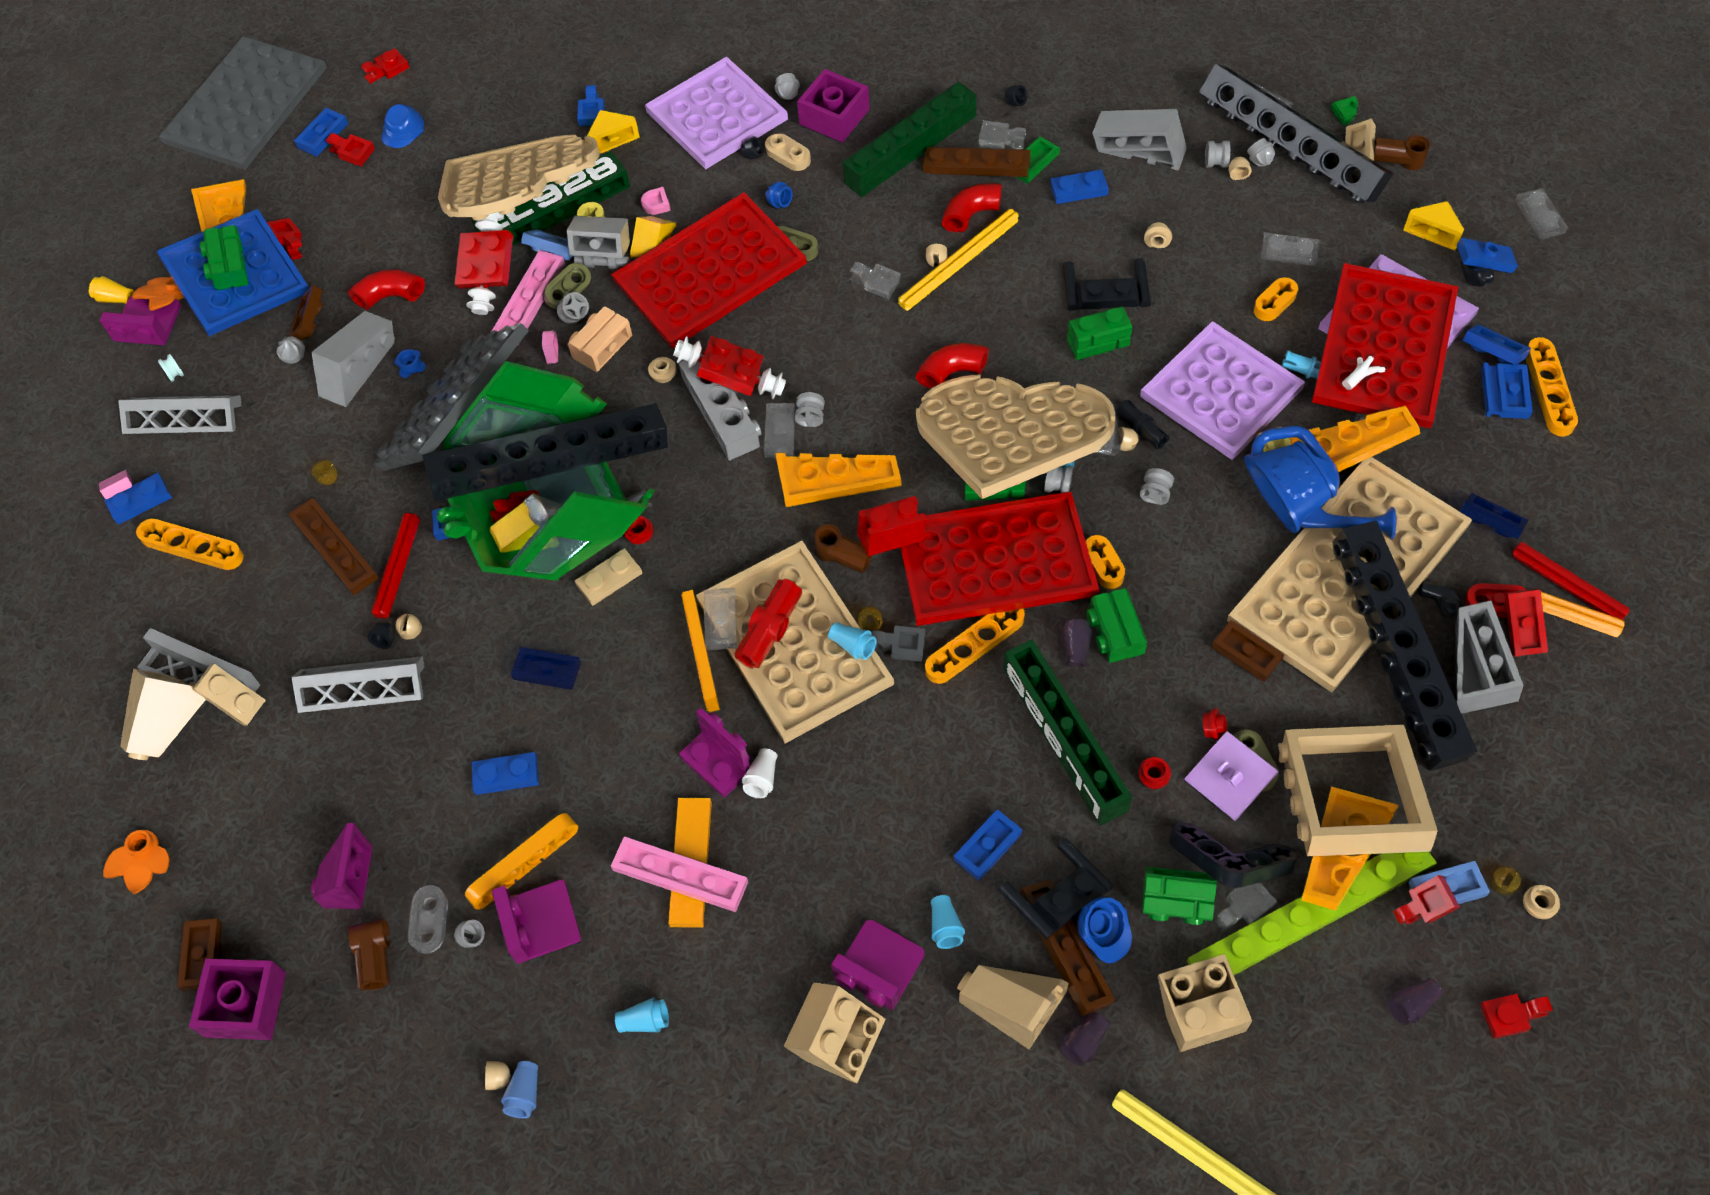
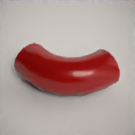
M976 184L960 191L949 201L943 214L942 226L947 231L961 233L968 228L969 220L975 213L999 211L1002 184Z
M400 269L381 270L365 276L349 289L348 295L356 305L365 310H370L377 302L387 297L399 296L414 302L424 292L425 280L417 274Z
M964 342L946 345L927 357L919 367L916 379L922 386L932 389L943 383L954 372L969 371L981 374L988 360L989 347Z

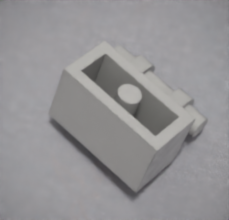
M574 216L567 229L569 255L574 256V263H581L587 268H594L595 265L608 266L609 269H618V267H624L629 264V257L624 256L630 245L628 219Z

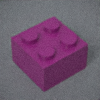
M824 69L797 101L799 124L843 143L870 110L869 87Z
M205 959L189 1028L204 1038L272 1040L286 972L273 961Z

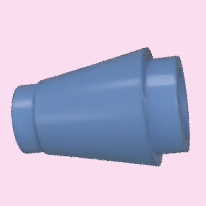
M528 1061L518 1062L517 1068L501 1100V1103L504 1105L502 1111L506 1115L515 1118H529L531 1112L536 1109L538 1065Z

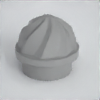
M785 73L776 78L774 88L781 99L791 100L798 95L800 83L794 74Z
M1265 138L1258 140L1247 150L1250 155L1249 160L1257 166L1270 165L1275 156L1273 144L1267 142Z
M290 336L284 337L282 341H278L277 355L280 360L293 364L299 362L304 357L305 346L301 340Z

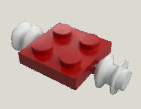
M499 212L489 214L487 218L475 223V226L481 232L460 233L455 285L460 289L473 288L468 291V295L473 298V301L467 302L466 306L472 309V313L478 315H487L488 311L494 310V306L489 303V300L495 299L496 295L488 287L508 286L513 233L509 230H503L502 225L498 223V221L504 219V215Z
M687 336L684 341L678 340L673 356L678 357L677 363L682 359L688 361L689 368L696 365L699 359L698 362L701 364L696 376L751 396L755 384H758L760 395L768 391L771 392L772 399H774L775 394L781 396L786 380L782 379L783 373L781 372L778 376H774L771 374V368H768L760 376L759 370L764 356L756 353L754 350L745 349L725 339L711 336L705 352L702 351L700 354L702 349L700 341L692 345L688 343Z

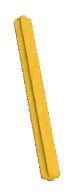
M1013 209L1005 211L898 298L899 306L905 311L910 310L1018 222V213L1014 212Z

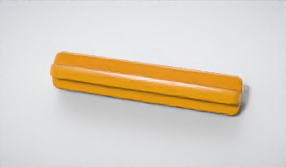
M1541 591L1543 612L1614 637H1618L1622 633L1625 623L1622 619Z

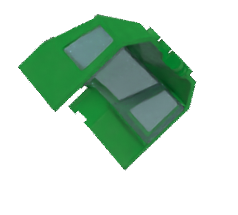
M505 361L444 439L443 451L596 417L605 408L607 403L598 396L593 400L582 391L584 385L573 377ZM607 462L452 497L447 499L450 506L437 511L436 517L440 523L446 524L443 530L446 537L457 539L465 535L467 543L482 572L558 581L561 576L620 538L646 509L649 503L648 500L655 490L648 489L638 502L627 501ZM538 490L548 511L546 515L547 520L542 523L520 550L501 553L489 531L490 527L495 524L489 514L490 511L496 510L493 502L498 499L507 500L511 492Z

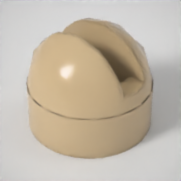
M1240 156L1231 160L1228 169L1233 180L1246 179L1252 171L1247 159Z
M932 244L926 248V261L930 266L934 267V263L941 264L947 259L946 246Z
M1119 427L1114 439L1115 449L1121 451L1133 450L1138 443V434L1133 429Z
M403 614L398 617L396 631L401 638L406 640L413 639L421 632L422 625L416 616ZM407 622L406 631H403L405 623Z
M487 1061L485 1090L504 1088L509 1083L511 1077L508 1066L499 1061Z

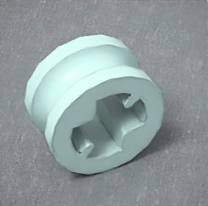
M171 354L167 355L166 360H158L171 382L175 381L174 378L177 375L184 376Z

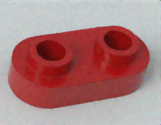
M1475 584L1467 592L1464 604L1465 606L1478 604L1476 600L1483 602L1492 601L1497 617L1507 618L1504 593L1526 589L1519 585Z

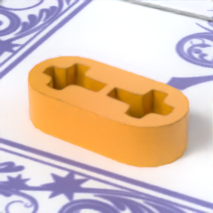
M1285 277L1274 281L1256 299L1254 306L1255 316L1262 321L1276 319L1296 299L1298 292L1297 283ZM1286 289L1289 290V292L1285 291L1281 296H1279V291H1284ZM1271 303H1273L1272 308H1267L1266 310L1262 308L1268 307Z
M1101 535L1087 538L1086 544L1098 583L1107 589L1118 588L1124 581L1125 568L1110 541ZM1092 546H1096L1097 549H1102V558L1099 556L1098 552H1091ZM1106 566L1110 572H1117L1116 578H1112L1110 575L1105 576Z

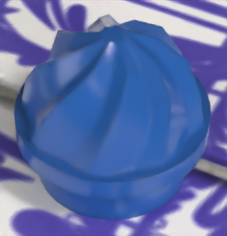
M778 181L767 187L768 190L765 192L766 201L772 207L780 209V207L785 208L791 203L793 192L786 183Z

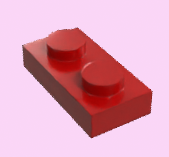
M1536 588L1504 593L1512 655L1517 657L1548 652L1541 589Z

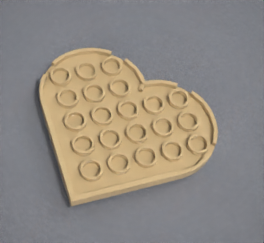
M561 135L446 160L438 195L441 209L449 217H472L475 221L485 219L489 214L497 212L502 215L512 213L516 210V206L542 196L547 183L553 181L556 184L567 182L570 180L569 176L595 166V161L600 155L597 141L590 136H585V140H582L581 137L576 135Z
M969 375L954 378L933 387L921 398L922 403L920 407L916 408L917 427L921 436L981 499L1099 451L1109 441L1115 429V410L1111 401L1100 391L1078 383L1076 388L1069 385L1060 386V382L1041 383L1023 388L1018 383L997 376L995 381L990 378L981 379V375Z

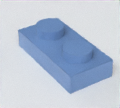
M538 229L523 232L521 243L531 246L533 251H548L555 255L563 256L564 260H570L571 257H574L569 255L568 239Z
M1476 861L1414 877L1408 882L1410 888L1413 889L1437 875L1444 876L1458 904L1486 897L1490 893Z

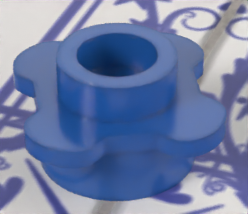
M403 350L395 358L394 364L399 367V375L402 378H408L415 372H423L426 365L420 360L421 354L419 351Z

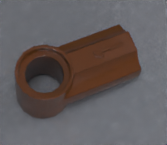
M1421 135L1410 136L1406 141L1375 138L1374 161L1398 163L1407 170H1419L1425 163L1430 148V141Z
M831 524L822 525L815 532V554L820 560L826 562L835 561L862 574L867 570L873 555L867 556L862 543L842 535L839 528ZM827 541H830V542H833L834 544H832V545H824L823 543H824V542H827Z
M384 918L352 925L348 929L350 948L356 960L358 988L361 991H372L384 988L390 984L387 949L390 948L391 942L390 939L387 940L390 932Z

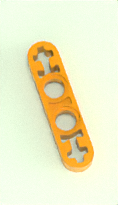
M1534 338L1528 345L1531 350L1526 361L1546 425L1554 435L1568 436L1575 429L1578 423V416L1555 346L1546 338ZM1548 371L1553 374L1554 379H1545L1540 375V372ZM1547 395H1557L1561 398L1562 402H1551Z
M147 519L141 522L136 530L137 537L149 548L220 569H235L244 559L243 552L233 541L158 519ZM155 530H157V532L162 536V538H160V536L156 534H150L149 536H147V534L149 532L153 533ZM184 536V541L181 544L171 546V541L175 537ZM201 544H210L206 552L196 553L197 548ZM218 549L221 553L226 555H230L231 552H233V556H227L224 559L223 556L220 553H218Z
M1024 609L1006 611L1009 614L1017 613L1015 621L1011 618L1004 621L1005 612L988 614L930 655L925 663V675L928 680L937 684L949 681L1009 637L1023 625ZM1002 621H1004L1002 625V629L1004 630H1001V627L999 625V623H1001ZM984 628H989L996 635L991 640H984L979 637L978 633ZM967 646L971 649L972 653L965 658L958 657L954 652L957 647ZM946 654H949L951 661L945 665L944 673L940 671L933 672V665L942 666L947 662Z
M563 813L558 815L473 882L465 892L466 899L476 910L485 908L494 900L493 889L505 886L507 889L515 884V879L517 881L541 863V858L546 859L572 838L578 831V825L569 814Z

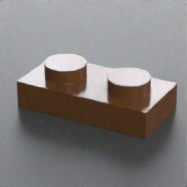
M312 285L300 297L288 337L293 336L302 341L305 337L310 338L316 328V323H314L315 316L318 315L323 305V302L320 301L322 289Z
M1230 620L1212 644L1213 649L1263 682L1268 679L1284 657V654L1232 620Z
M218 918L184 922L177 984L180 990L198 989L205 959H219L222 922Z

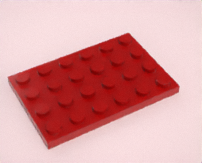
M743 192L611 275L617 286L669 346L674 349L678 340L684 341L686 336L689 339L807 264L806 256Z
M1344 263L1312 403L1366 415L1406 406L1418 426L1431 429L1436 412L1459 286ZM1368 356H1372L1374 359L1369 367H1385V372H1376L1364 377L1351 390H1347L1342 384L1356 369L1358 357H1362L1364 362Z
M1072 492L925 515L927 522L924 541L900 547L916 626L1099 595L1098 582Z

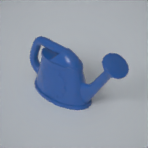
M1301 426L1272 428L1263 431L1255 438L1251 446V455L1244 456L1246 468L1263 498L1280 521L1292 533L1296 534L1300 527L1342 529L1377 521L1381 531L1389 540L1393 541L1397 524L1394 507H1390L1384 514L1375 517L1332 515L1321 508L1330 498L1337 495L1340 478L1336 465L1308 429ZM1294 437L1304 442L1303 444L1301 441H1297L1293 445L1263 452L1264 446L1273 440Z

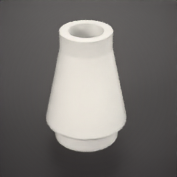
M767 748L760 749L756 759L742 778V783L744 784L743 791L749 796L765 798L773 790L775 762L777 759V754Z

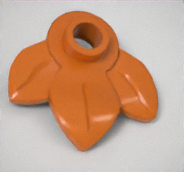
M158 277L149 280L147 285L137 288L132 298L133 300L149 299V310L153 311L171 304L174 299L180 300L184 296L172 277Z
M136 830L127 836L124 846L114 850L109 855L104 866L103 877L114 878L123 876L128 890L136 894L149 885L153 873L163 874L167 872L170 862L167 850L159 846V840L153 832L149 830ZM147 842L145 847L138 851L139 846L142 843Z

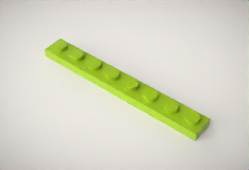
M1429 851L1382 853L1364 864L1336 911L1302 901V897L1188 957L1187 963L1191 965L1225 954L1233 975H1236L1411 880V878L1428 871L1437 862Z

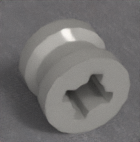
M1207 141L1205 147L1206 168H1212L1214 165H1220L1223 168L1228 167L1230 162V141H1222L1221 143Z
M571 292L558 303L556 308L557 315L564 323L575 324L588 313L589 303L582 294Z
M805 392L797 397L796 423L804 427H817L823 423L824 414L822 410L824 409L825 400L820 394Z
M1058 467L1048 471L1044 492L1051 493L1054 490L1060 491V493L1069 492L1073 467Z
M1159 468L1147 470L1144 476L1145 484L1141 487L1140 491L1141 498L1146 502L1158 505L1166 504L1170 498L1169 489L1173 486L1174 482L1173 475Z

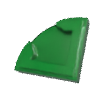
M1356 96L1331 104L1330 109L1342 126L1349 124L1356 116L1355 114L1358 109Z

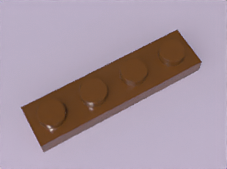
M927 147L923 162V172L946 175L1027 177L1031 161V150Z
M311 498L288 514L353 596L379 579L375 571L314 498Z
M1049 879L1022 888L1019 893L1033 906L1038 898L1054 887V884ZM1073 920L1056 931L1048 940L1039 933L1062 979L1069 983L1068 991L1082 1016L1110 1006L1115 1001L1090 951L1079 935Z

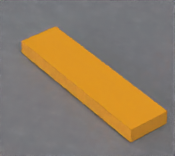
M689 590L682 592L681 596L707 711L713 712L720 710L694 592Z
M678 798L675 854L708 864L711 798ZM671 891L669 926L703 928L705 902Z

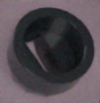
M1023 85L1010 86L1005 93L1006 102L1011 106H1023L1027 101L1026 88Z
M753 136L742 143L741 153L745 158L752 160L763 155V147L757 137Z
M389 623L375 624L368 634L369 642L378 648H390L396 634L394 627Z

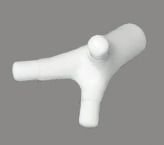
M1368 356L1364 362L1362 357H1358L1356 369L1342 384L1347 390H1351L1364 377L1376 372H1385V367H1369L1374 359L1372 356Z

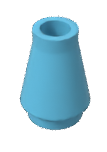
M838 622L831 626L828 633L830 640L836 642L855 659H868L874 652L877 643L876 637L872 636L871 631L842 625Z
M947 895L934 897L931 900L932 940L941 949L957 947L963 942L965 930L952 906L951 899Z
M653 997L626 1010L616 1012V1028L619 1033L660 1032L661 1028L668 1027L669 1025L667 1005L663 999L656 1000Z

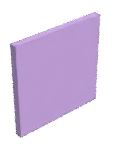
M1226 731L1184 780L1232 820L1236 821L1278 774V771Z

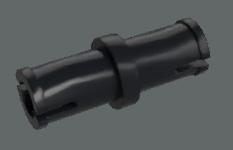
M1129 399L1123 401L1118 406L1116 413L1126 420L1138 435L1141 434L1156 450L1158 448L1161 449L1168 442L1169 435L1153 422V418L1148 413L1144 414Z

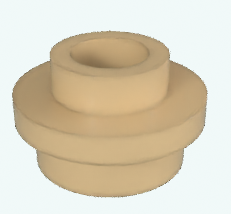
M1153 223L1144 234L1145 243L1148 247L1165 248L1172 240V232L1164 223Z
M668 357L656 358L648 366L650 377L659 383L669 382L677 371L675 362Z
M1545 885L1532 886L1523 896L1525 909L1530 915L1538 919L1552 918L1560 908L1557 893ZM1535 898L1543 899L1546 903V908L1540 907L1535 902Z

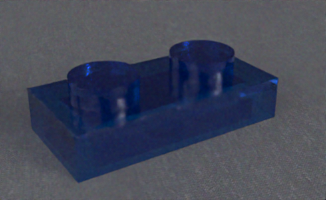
M1474 493L1470 494L1460 511L1471 518L1472 522L1477 524L1485 523L1495 528L1494 530L1499 535L1507 538L1514 537L1518 539L1528 522V519Z
M520 647L511 676L513 680L573 690L581 661L579 657Z

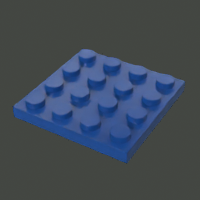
M258 209L213 227L221 229V227L235 225L238 228L249 281L247 286H231V288L217 290L212 280L206 279L203 264L208 263V258H203L199 243L200 241H205L203 232L157 251L160 260L208 336L302 296L309 289L308 284Z

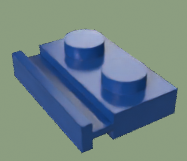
M1483 363L1481 378L1485 416L1490 417L1493 414L1499 415L1501 418L1529 419L1533 410L1527 365L1497 363L1496 366H1489L1488 363Z

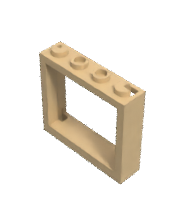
M1404 725L1285 730L1283 743L1278 744L1280 752L1279 762L1285 764L1284 784L1286 789H1291V812L1293 816L1297 815L1298 817L1297 836L1298 839L1304 841L1307 856L1428 852L1432 850L1438 830ZM1387 751L1409 824L1320 827L1302 755Z

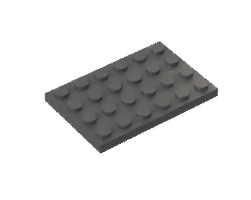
M242 36L158 137L164 144L246 170L326 70V63L317 58Z
M522 323L513 326L506 325L500 331L493 330L487 336L482 334L474 341L469 339L459 350L462 354L458 359H453L444 368L443 371L446 374L442 379H437L427 389L429 395L424 401L420 400L413 406L410 411L413 415L407 422L403 421L396 427L393 432L396 436L390 443L386 442L377 451L376 455L379 457L373 465L383 472L423 461L422 455L433 453L529 330Z

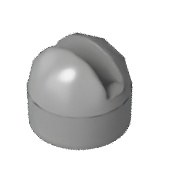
M477 920L461 922L454 933L456 943L465 948L480 945L485 935L484 927ZM464 933L472 934V940L465 937Z

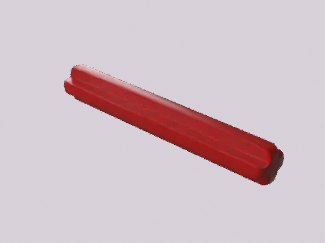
M405 513L402 516L371 610L374 617L378 619H387L390 615L420 522L418 515L414 513Z
M1524 542L1519 543L1512 553L1513 558L1597 611L1622 620L1629 613L1630 609Z

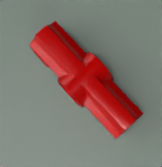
M786 578L784 580L778 579L764 605H758L753 611L749 621V630L734 653L735 658L744 666L751 669L760 668L774 642H779L783 638L788 628L789 616L802 596V589L795 582Z

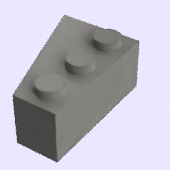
M1177 109L1101 111L1092 133L1098 152L1131 159L1132 156L1148 159L1147 163L1155 165L1156 161L1171 164V169L1179 170L1187 149Z
M364 311L311 352L319 397L347 407L395 343L392 321Z
M1492 601L1460 607L1455 623L1454 698L1461 714L1518 702L1524 685Z

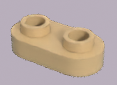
M773 134L766 139L765 148L767 155L787 168L801 171L810 165L811 156L808 148L784 134Z

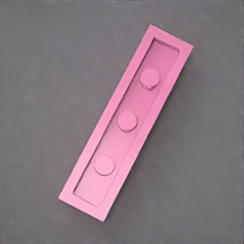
M538 251L492 331H500L506 325L513 326L518 323H522L527 329L529 328L544 302L543 294L546 286L561 272L565 265L563 256Z
M627 837L623 838L611 864V868L615 872L733 912L737 911L748 884L747 877Z

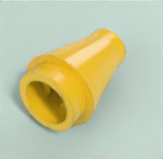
M105 276L100 278L94 277L89 286L90 297L94 298L97 302L126 304L134 293L133 289L127 288Z

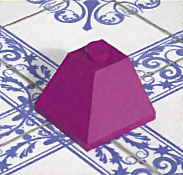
M354 823L346 824L320 864L317 878H314L312 881L311 893L313 899L322 908L362 909L373 846Z

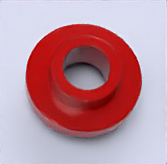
M639 516L624 533L625 538L632 544H643L653 536V525L647 518ZM637 529H643L640 533H634Z
M1213 708L1210 712L1203 713V729L1206 738H1213L1215 741H1218L1222 734L1227 731L1225 714H1220L1218 708Z
M1159 757L1147 758L1139 766L1138 778L1147 788L1160 789L1169 783L1171 769ZM1156 770L1159 772L1160 777L1153 778L1149 776L1148 772Z

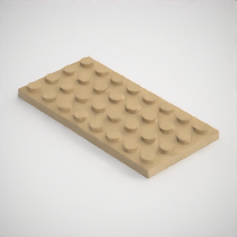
M1370 457L1359 464L1339 487L1337 495L1330 498L1322 509L1332 515L1375 517L1384 514L1390 507H1394L1397 516L1395 538L1392 541L1383 532L1382 534L1411 597L1469 527L1472 519ZM1304 528L1231 611L1227 621L1230 622L1232 620L1284 654L1283 660L1332 693L1373 642L1368 634L1369 627L1366 620L1357 609L1356 597L1352 587H1349L1345 581V571L1341 561L1335 557L1332 542L1342 529ZM1360 557L1361 560H1363L1364 562H1367L1366 559H1364L1363 557ZM1371 584L1373 588L1379 590L1376 585ZM1383 612L1386 617L1392 619L1388 613Z

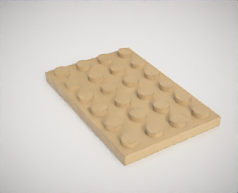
M803 541L696 595L697 602L784 744L894 685V678L875 650L866 660L862 658L855 659L836 642L828 638L829 630L836 622L855 628L860 627ZM786 578L795 582L802 589V596L789 616L788 628L783 638L779 642H774L760 668L751 669L744 666L735 658L734 653L749 630V621L753 611L758 605H764L778 579L784 580Z

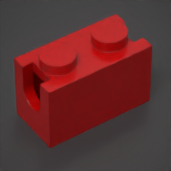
M916 496L858 512L857 535L868 557L924 541L927 517L924 513H917L918 500Z

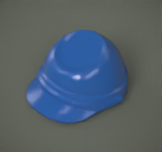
M401 103L393 105L385 115L381 136L382 142L393 148L409 145L424 132L425 124L423 117L411 106Z
M1098 897L1081 909L1077 918V930L1085 944L1105 963H1115L1128 953L1132 943V934L1126 908L1119 901L1111 897Z

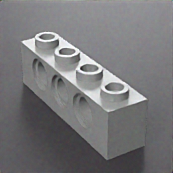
M699 359L696 365L691 368L688 367V361L679 362L682 379L727 459L730 461L759 448L758 436L762 435L760 427L755 419L750 420L747 404L743 398L740 400L737 398V391L696 376L701 364L698 362Z

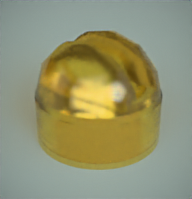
M330 460L318 462L311 470L314 479L322 485H331L335 483L338 477L337 469Z
M867 606L860 610L858 614L860 629L869 630L872 633V631H878L882 627L883 618L877 607ZM868 615H873L874 622H868Z
M1509 866L1500 867L1492 874L1491 885L1499 894L1512 895L1521 886V876L1514 868ZM1509 874L1512 876L1509 885L1501 884Z

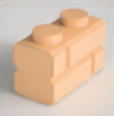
M605 306L598 313H593L589 317L587 324L579 332H574L569 339L568 347L572 358L591 370L598 372L631 338L632 332L629 321Z

